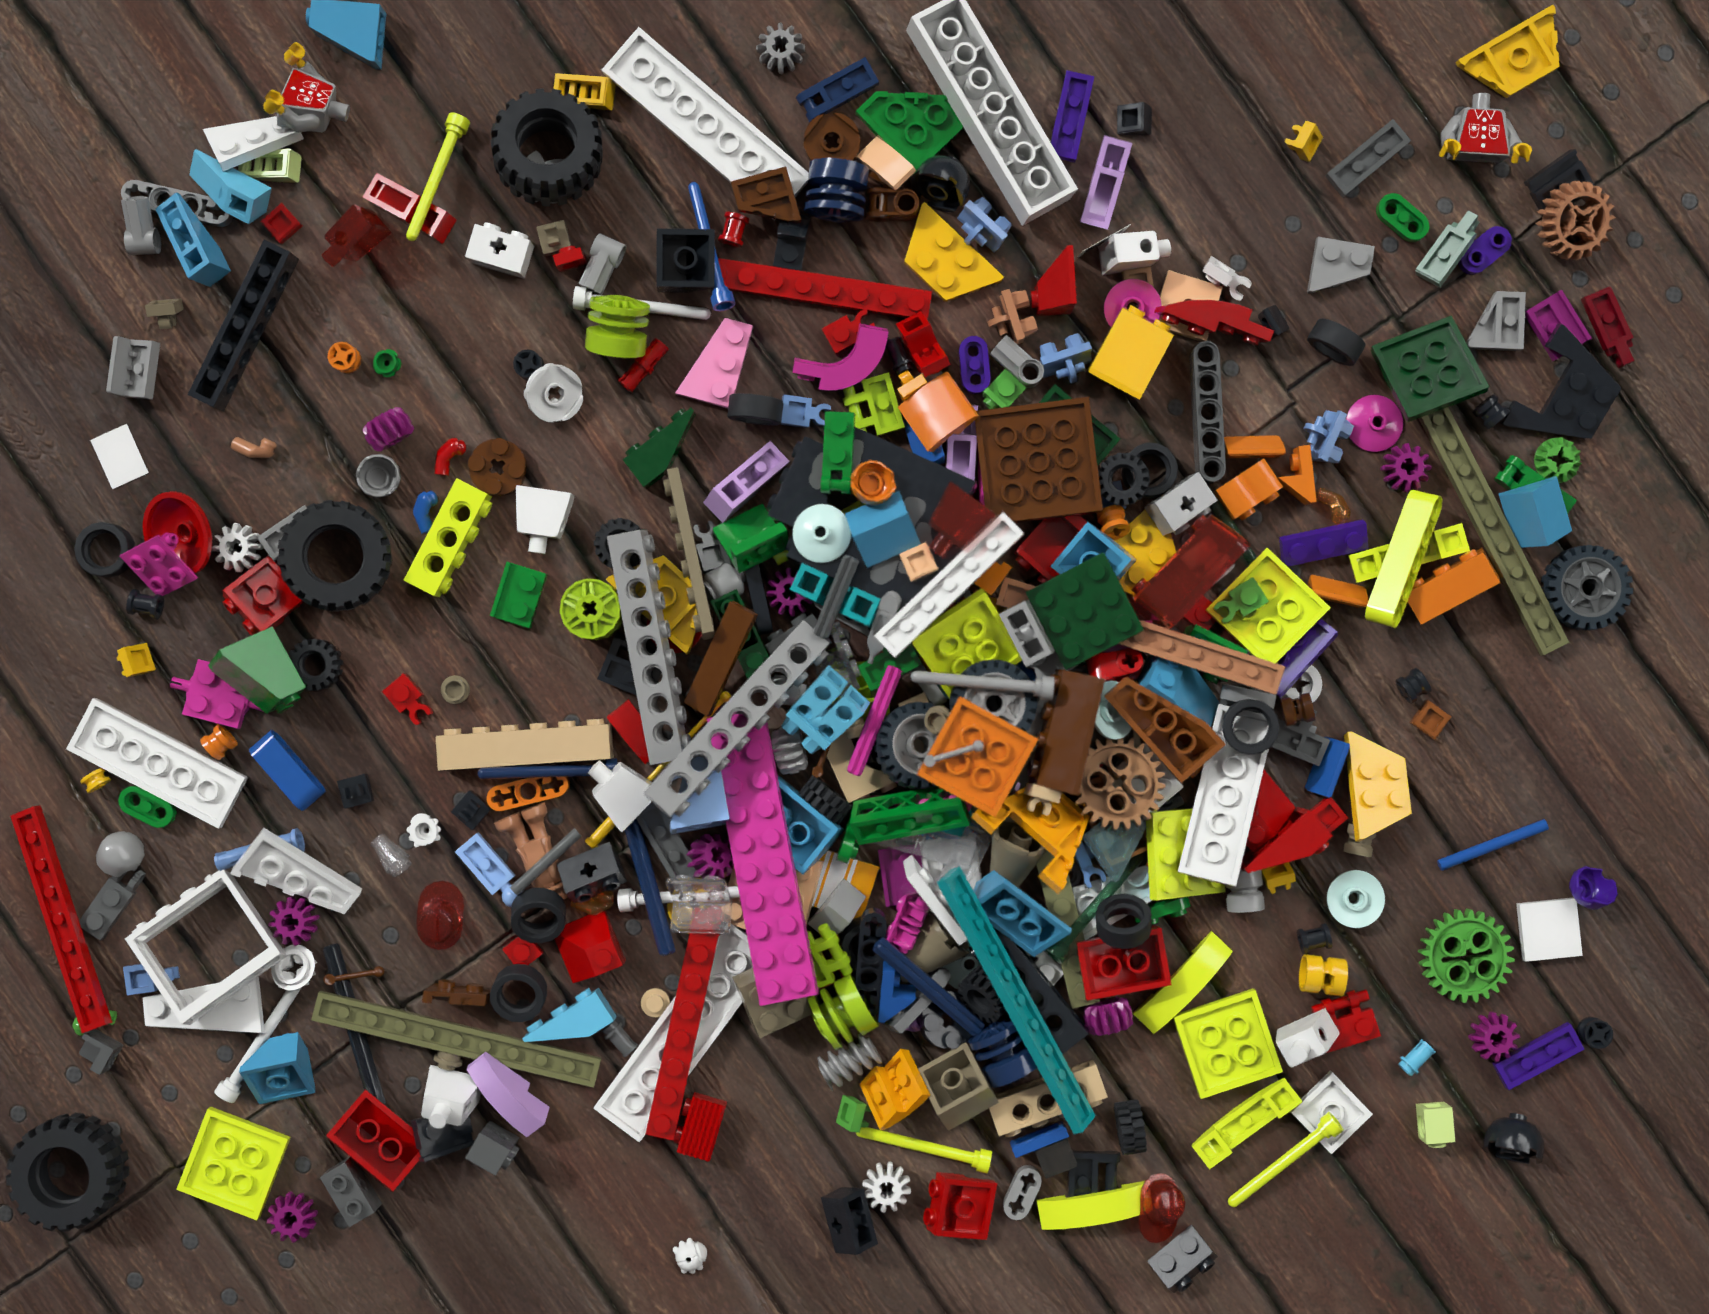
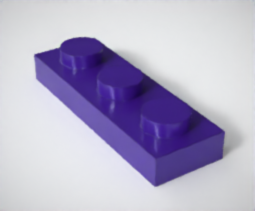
M1068 70L1065 73L1050 143L1061 160L1075 163L1094 76Z
M1363 519L1279 537L1281 561L1287 567L1369 550L1367 524Z
M1566 1022L1512 1051L1510 1058L1501 1057L1499 1062L1494 1061L1492 1064L1504 1087L1510 1090L1584 1050V1047L1572 1025Z

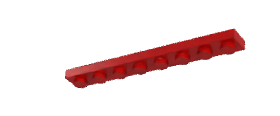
M718 258L724 284L729 288V291L857 311L867 310L870 313L908 318L921 311L928 320L932 291Z
M41 805L13 814L10 817L81 1033L113 1023Z
M699 907L695 908L645 1135L674 1141L724 916L722 912Z

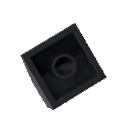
M657 228L656 287L658 293H689L714 288L715 229Z

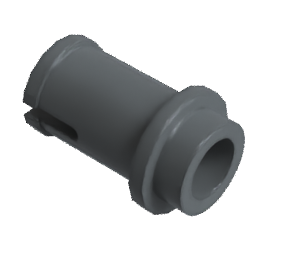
M614 1020L602 1032L605 1034V1040L609 1039L623 1054L622 1056L626 1057L638 1044L621 1027L623 1024L621 1022L617 1023Z

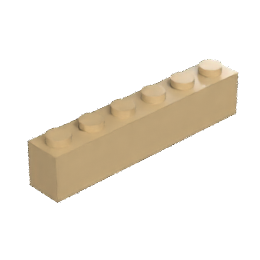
M604 719L587 720V725L576 726L575 721L558 722V727L547 728V723L530 724V729L519 730L518 724L501 726V731L490 732V726L473 727V733L461 734V728L444 729V735L436 736L438 770L614 758L612 724H604Z

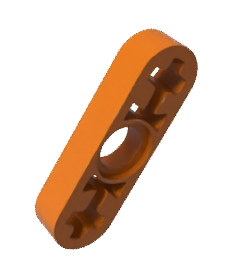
M553 777L525 778L501 784L489 790L487 803L495 811H504L564 795L569 790L570 780L568 777H556L557 780H563L564 785L559 787L560 792H556L555 788L544 790L546 796H542V786L538 779H543V785L552 782ZM531 783L535 786L536 795L534 798L525 799L521 795L523 784ZM511 786H515L514 793L519 803H514L515 797L506 799L504 806H501L500 802L494 801V797L498 795L497 790H500L502 794L513 792Z

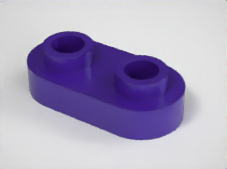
M1495 226L1484 232L1474 240L1459 261L1460 269L1469 275L1478 274L1486 269L1510 248L1512 238L1509 231L1503 227ZM1494 236L1500 237L1501 245H1497L1494 242ZM1472 254L1478 255L1479 263L1472 261Z
M969 336L961 342L959 347L961 383L968 393L980 394L988 388L990 383L988 347L982 338ZM975 347L978 350V355L975 357L970 356L968 349ZM974 375L979 376L981 382L978 385H973L970 378Z

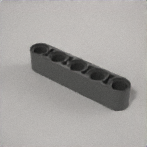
M1204 341L1199 343L1189 356L1195 473L1199 472L1206 484H1212L1223 477L1226 469L1221 370L1218 347L1210 341ZM1198 351H1208L1211 356L1210 362L1204 363L1200 361ZM1201 378H1207L1211 381V391L1201 389L1199 385ZM1203 406L1210 407L1213 410L1214 416L1212 420H1206L1202 417L1201 408ZM1204 435H1211L1215 439L1213 449L1206 448L1203 445L1202 438ZM1206 463H1212L1216 467L1217 473L1215 477H1209L1204 473V465Z

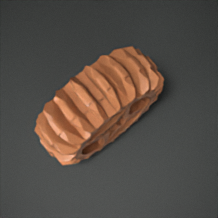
M1572 181L1570 184L1564 183L1560 185L1559 190L1554 189L1550 191L1551 199L1546 198L1542 200L1546 208L1545 210L1540 209L1537 211L1543 217L1542 221H1538L1535 224L1542 226L1543 230L1537 235L1540 238H1545L1542 245L1545 248H1550L1549 253L1559 255L1561 259L1571 258V260H1579L1582 257L1588 258L1592 256V251L1597 252L1601 250L1600 242L1606 243L1609 241L1605 234L1614 230L1609 226V221L1614 220L1616 217L1609 215V211L1614 205L1606 203L1610 196L1601 193L1602 188L1593 186L1591 182L1581 183L1580 181ZM1580 197L1586 203L1583 206L1573 205L1571 201ZM1569 235L1578 236L1580 240L1571 244L1565 238Z

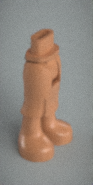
M545 802L521 811L523 819L529 825L534 836L531 840L527 836L520 812L511 814L494 823L499 832L511 835L517 846L516 852L522 858L526 872L553 848L551 836L547 834L544 824V817L547 814ZM557 859L531 884L534 888H547L555 891L565 899L568 896L565 893L557 868V863H559Z

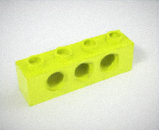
M456 478L404 581L436 597H440L442 593L446 594L453 582V579L450 577L454 569H459L465 560L466 553H464L468 542L473 543L478 535L479 528L477 525L481 517L485 518L491 510L492 503L490 500L492 496ZM467 506L470 509V517L466 521L461 522L458 519V511L460 508ZM449 532H455L457 536V541L452 547H447L444 542L445 536ZM441 557L444 566L441 571L435 573L432 570L431 563L435 558Z

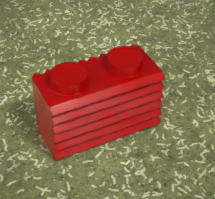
M694 1092L692 1099L686 1098L682 1115L687 1116L684 1127L678 1125L674 1138V1143L679 1144L677 1153L710 1162L727 1101Z

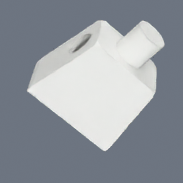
M1155 231L1113 234L1098 247L1102 275L1152 266L1160 257L1170 256V241L1168 239L1157 240Z
M516 486L517 532L530 535L528 552L545 554L548 538H562L574 501L573 494Z
M598 761L589 770L588 774L598 782L592 790L594 798L617 828L623 832L651 803L644 796V791L653 782L622 762H619L610 770L601 761Z
M1326 1008L1277 1029L1276 1043L1288 1065L1294 1067L1326 1053L1340 1032ZM1319 1029H1321L1324 1034L1320 1035Z
M430 1065L421 1116L429 1119L430 1125L435 1128H443L446 1123L460 1126L479 1103L481 1091L474 1083L470 1074L455 1070H444L438 1066Z

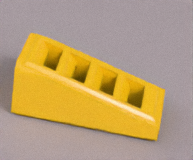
M555 73L553 89L561 90L563 96L566 82L570 83L569 93L576 96L577 85L581 84L579 98H577L578 104L584 102L592 109H613L616 84L609 77ZM589 85L592 86L591 99L588 98Z

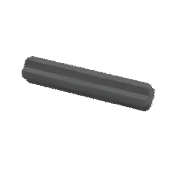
M845 555L842 558L813 630L814 634L826 639L831 633L859 563V560L855 557Z

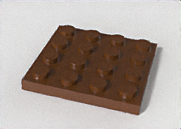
M1089 397L976 411L979 415L975 419L987 519L994 521L1003 512L1013 523L1103 512Z

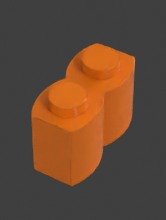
M1263 458L1213 492L1232 520L1239 517L1243 521L1256 512L1253 508L1261 501L1267 505L1280 495L1277 491L1283 486Z

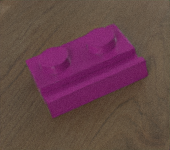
M1562 290L1525 311V318L1552 361L1557 360L1562 355L1545 347V344L1558 323L1565 325L1581 344L1591 339L1590 334Z
M919 844L878 849L886 907L897 905L905 894L916 892L906 877L903 861L913 855L922 867Z

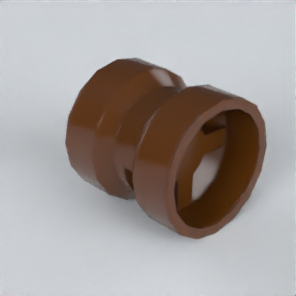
M1310 693L1300 694L1295 699L1290 697L1280 699L1286 727L1296 725L1298 721H1305L1307 723L1316 720Z

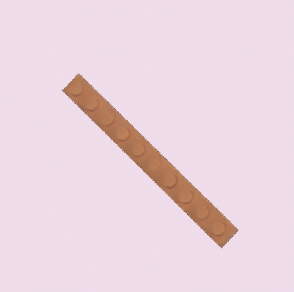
M1005 577L996 605L1010 609L1023 601L1029 600L1025 592L1036 586ZM1142 620L1140 622L1144 631L1119 643L1120 645L1274 695L1277 694L1285 670V666Z

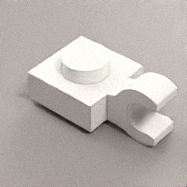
M1213 256L1210 257L1203 269V272L1206 273L1205 277L1210 282L1218 286L1221 283L1226 287L1228 285L1231 296L1239 301L1242 300L1244 295L1239 293L1236 287L1242 284L1250 288L1252 284L1248 278L1237 275L1235 270Z

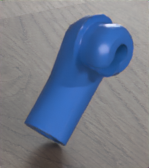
M433 491L420 493L413 508V515L421 534L428 533L433 524L429 511L431 506L433 507L438 503V497Z

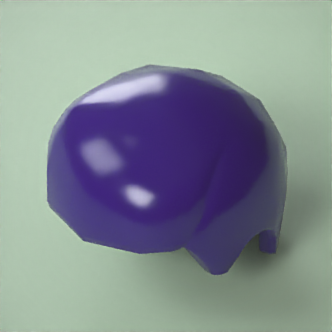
M1584 866L1574 871L1569 882L1570 892L1577 903L1586 909L1596 910L1614 903L1618 895L1616 882L1613 879L1604 878L1602 869Z

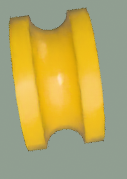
M103 768L89 773L80 780L82 785H87L86 792L88 794L102 788L111 781L109 776H104L105 770Z

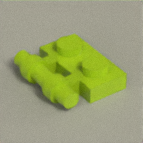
M889 372L862 380L864 392L856 394L854 385L843 389L845 407H848L849 412L856 414L855 427L867 432L866 428L874 426L877 437L905 429ZM867 401L871 416L863 418L859 404Z
M827 923L818 927L821 935L818 939H814L811 932L807 931L818 989L834 983L835 976L833 972L840 969L843 976H848L853 972L849 964L851 960L847 952L842 951L838 944L839 937L835 931H831ZM829 949L832 958L826 960L821 951Z

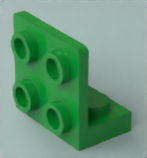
M763 504L713 528L716 538L738 573L785 551L789 541L787 529L783 523L775 524L774 520L768 516V511Z

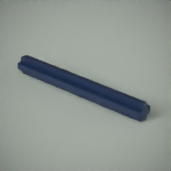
M635 818L625 829L658 952L661 956H667L675 952V946L643 832Z
M886 938L876 941L873 951L972 1036L979 1035L985 1025L978 1017Z

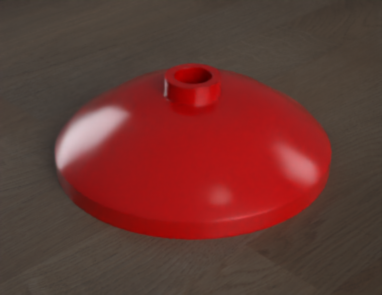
M170 491L155 496L146 507L143 517L144 541L157 535L161 537L165 533H174L179 541L173 551L194 574H197L206 566L212 551V530L206 514L196 501L184 493Z

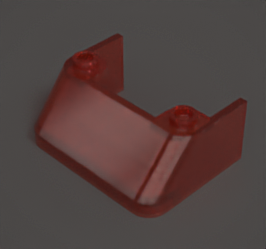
M1212 514L1206 517L1201 515L1191 526L1194 529L1191 537L1153 577L1148 580L1142 578L1131 589L1135 594L1129 596L1128 599L1132 607L1146 620H1152L1154 625L1171 629L1251 544L1242 535Z

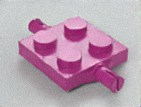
M198 659L190 681L175 676L172 678L171 681L181 683L182 685L170 683V688L186 691L183 715L241 729L244 715L249 708L262 711L214 674L208 667L210 663L208 661Z

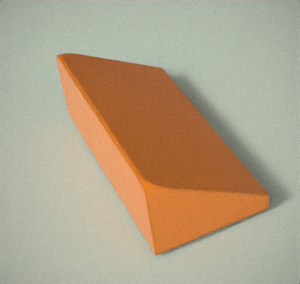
M1277 435L1224 437L1225 459L1277 458L1286 453L1285 446Z
M1310 575L1307 586L1322 600L1357 608L1366 607L1368 604V595L1364 586L1317 575Z

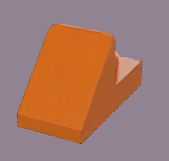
M1310 445L1298 446L1293 449V454H1290V468L1292 471H1295V476L1278 477V480L1282 484V488L1304 505H1311L1317 502Z

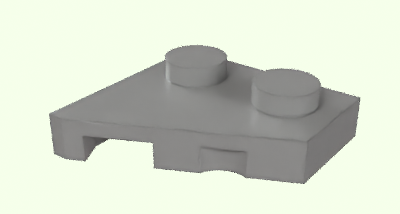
M1318 237L1314 247L1307 293H1314L1321 289L1338 286L1345 282L1370 275L1375 246Z
M1496 291L1493 293L1466 342L1469 349L1523 350L1526 292Z

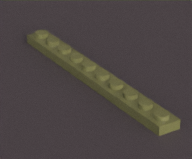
M1449 407L1418 418L1539 655H1546L1569 643Z
M1036 749L1031 752L1019 774L1018 782L1021 783L1019 790L1025 788L1026 784L1029 783L1030 777L1027 775L1030 761L1035 758ZM1046 851L1036 864L1039 875L1055 858L1049 851ZM1068 874L1066 885L1059 894L1053 891L1041 879L1040 882L1047 910L1072 929L1069 935L1056 942V947L1071 1008L1073 1009L1098 1003L1100 999L1088 1001L1085 999L1076 942L1084 941L1085 939Z
M325 991L318 992L311 1019L312 1021L471 1059H477L484 1052H487L509 1068L593 1088L601 1062V1057L534 1041L524 1042L521 1038Z

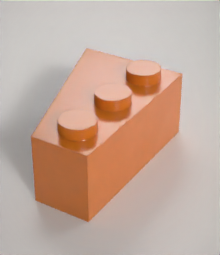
M1483 547L1464 553L1459 557L1460 560L1452 565L1446 563L1432 571L1434 575L1425 580L1422 577L1415 580L1408 603L1420 624L1501 583L1499 575Z

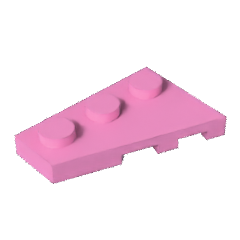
M724 318L676 391V395L728 408L729 396L736 393L753 325Z

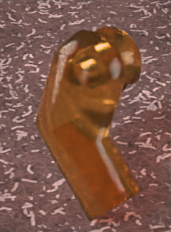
M1319 487L1316 493V501L1331 507L1334 512L1332 514L1333 523L1337 525L1346 523L1347 519H1350L1351 510L1344 497Z
M604 891L589 901L577 902L575 904L571 902V907L590 915H597L612 907L614 895L612 891Z

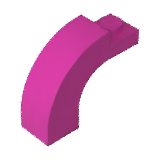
M859 323L854 348L847 357L835 363H821L795 358L793 373L798 374L797 378L807 381H814L815 377L820 378V390H839L855 385L866 378L881 360L887 343L888 329Z

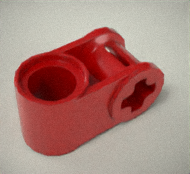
M1126 648L1108 653H1099L1085 662L1088 675L1103 678L1105 682H1120L1125 677L1134 681L1141 674L1143 657L1138 650ZM1130 661L1131 666H1134V668H1129L1125 662Z

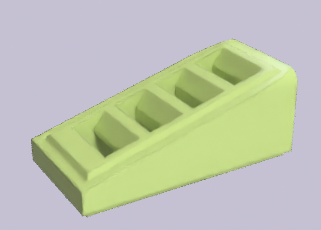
M278 149L256 158L254 171H251V161L239 165L238 171L255 180L299 182L301 155L291 149ZM263 159H265V170H264V171H263ZM275 159H277V168H276V171H274V169H275Z

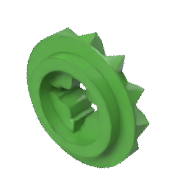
M1563 437L1544 441L1537 448L1534 456L1537 472L1546 479L1556 476L1558 483L1566 482L1577 475L1578 468L1582 463L1580 462V451L1576 449L1574 442L1568 441ZM1560 451L1561 458L1568 462L1560 464L1558 468L1555 461L1547 458L1557 456Z

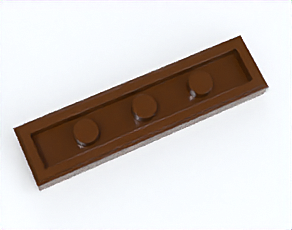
M735 601L729 602L685 698V704L706 716L712 715L758 616L757 613Z

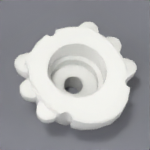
M424 813L417 814L412 818L407 832L410 833L409 840L414 841L415 847L426 846L440 840L439 832L441 827L437 825L438 819L430 818L429 815Z
M688 1238L686 1242L680 1241L679 1247L673 1248L677 1265L681 1268L683 1274L687 1273V1271L694 1274L696 1269H703L702 1264L707 1257L705 1245ZM690 1257L691 1261H687L686 1258Z

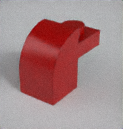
M921 311L896 323L908 354L913 359L918 372H921L924 377L936 374L943 368L951 365L947 355L936 340L931 324Z

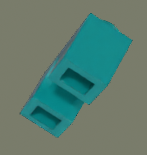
M802 563L790 590L824 606L834 578ZM849 586L839 614L872 628L881 599L856 587Z

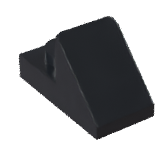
M800 214V223L780 220L773 267L802 271L811 216Z

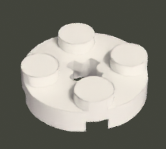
M548 363L537 369L530 376L524 390V398L530 410L540 419L547 422L565 421L573 417L582 405V383L577 374L563 365ZM559 386L558 393L560 397L558 399L553 397L549 400L548 391L550 388Z

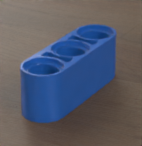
M270 730L249 749L250 754L301 811H305L326 792L321 782L274 730Z

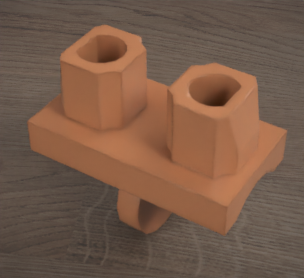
M1010 289L1001 291L1002 295L999 297L1005 315H1002L1000 306L992 308L994 318L987 322L989 328L997 327L1000 336L1008 334L1005 325L1008 323L1013 341L1016 344L1023 343L1026 337L1038 331L1034 316L1019 320L1017 310L1030 306L1027 292L1024 290L1011 293Z

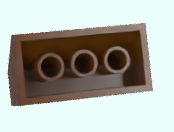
M1055 669L1054 674L1050 675V677H1054L1052 701L1048 700V703L1045 702L1042 707L1041 719L1043 724L1041 731H1038L1035 736L1038 738L1034 746L1037 748L1034 760H1031L1029 763L1027 775L1030 777L1029 783L1079 795L1105 679Z

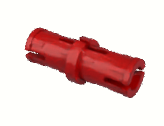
M654 338L646 348L645 355L633 359L634 363L619 378V383L632 393L647 374H652L654 371L653 367L669 351L668 347L657 338Z

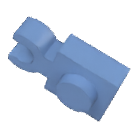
M783 395L781 424L808 428L810 420H813L816 425L824 426L825 420L819 417V412L821 410L829 411L831 406L820 404L816 407H811L812 398Z

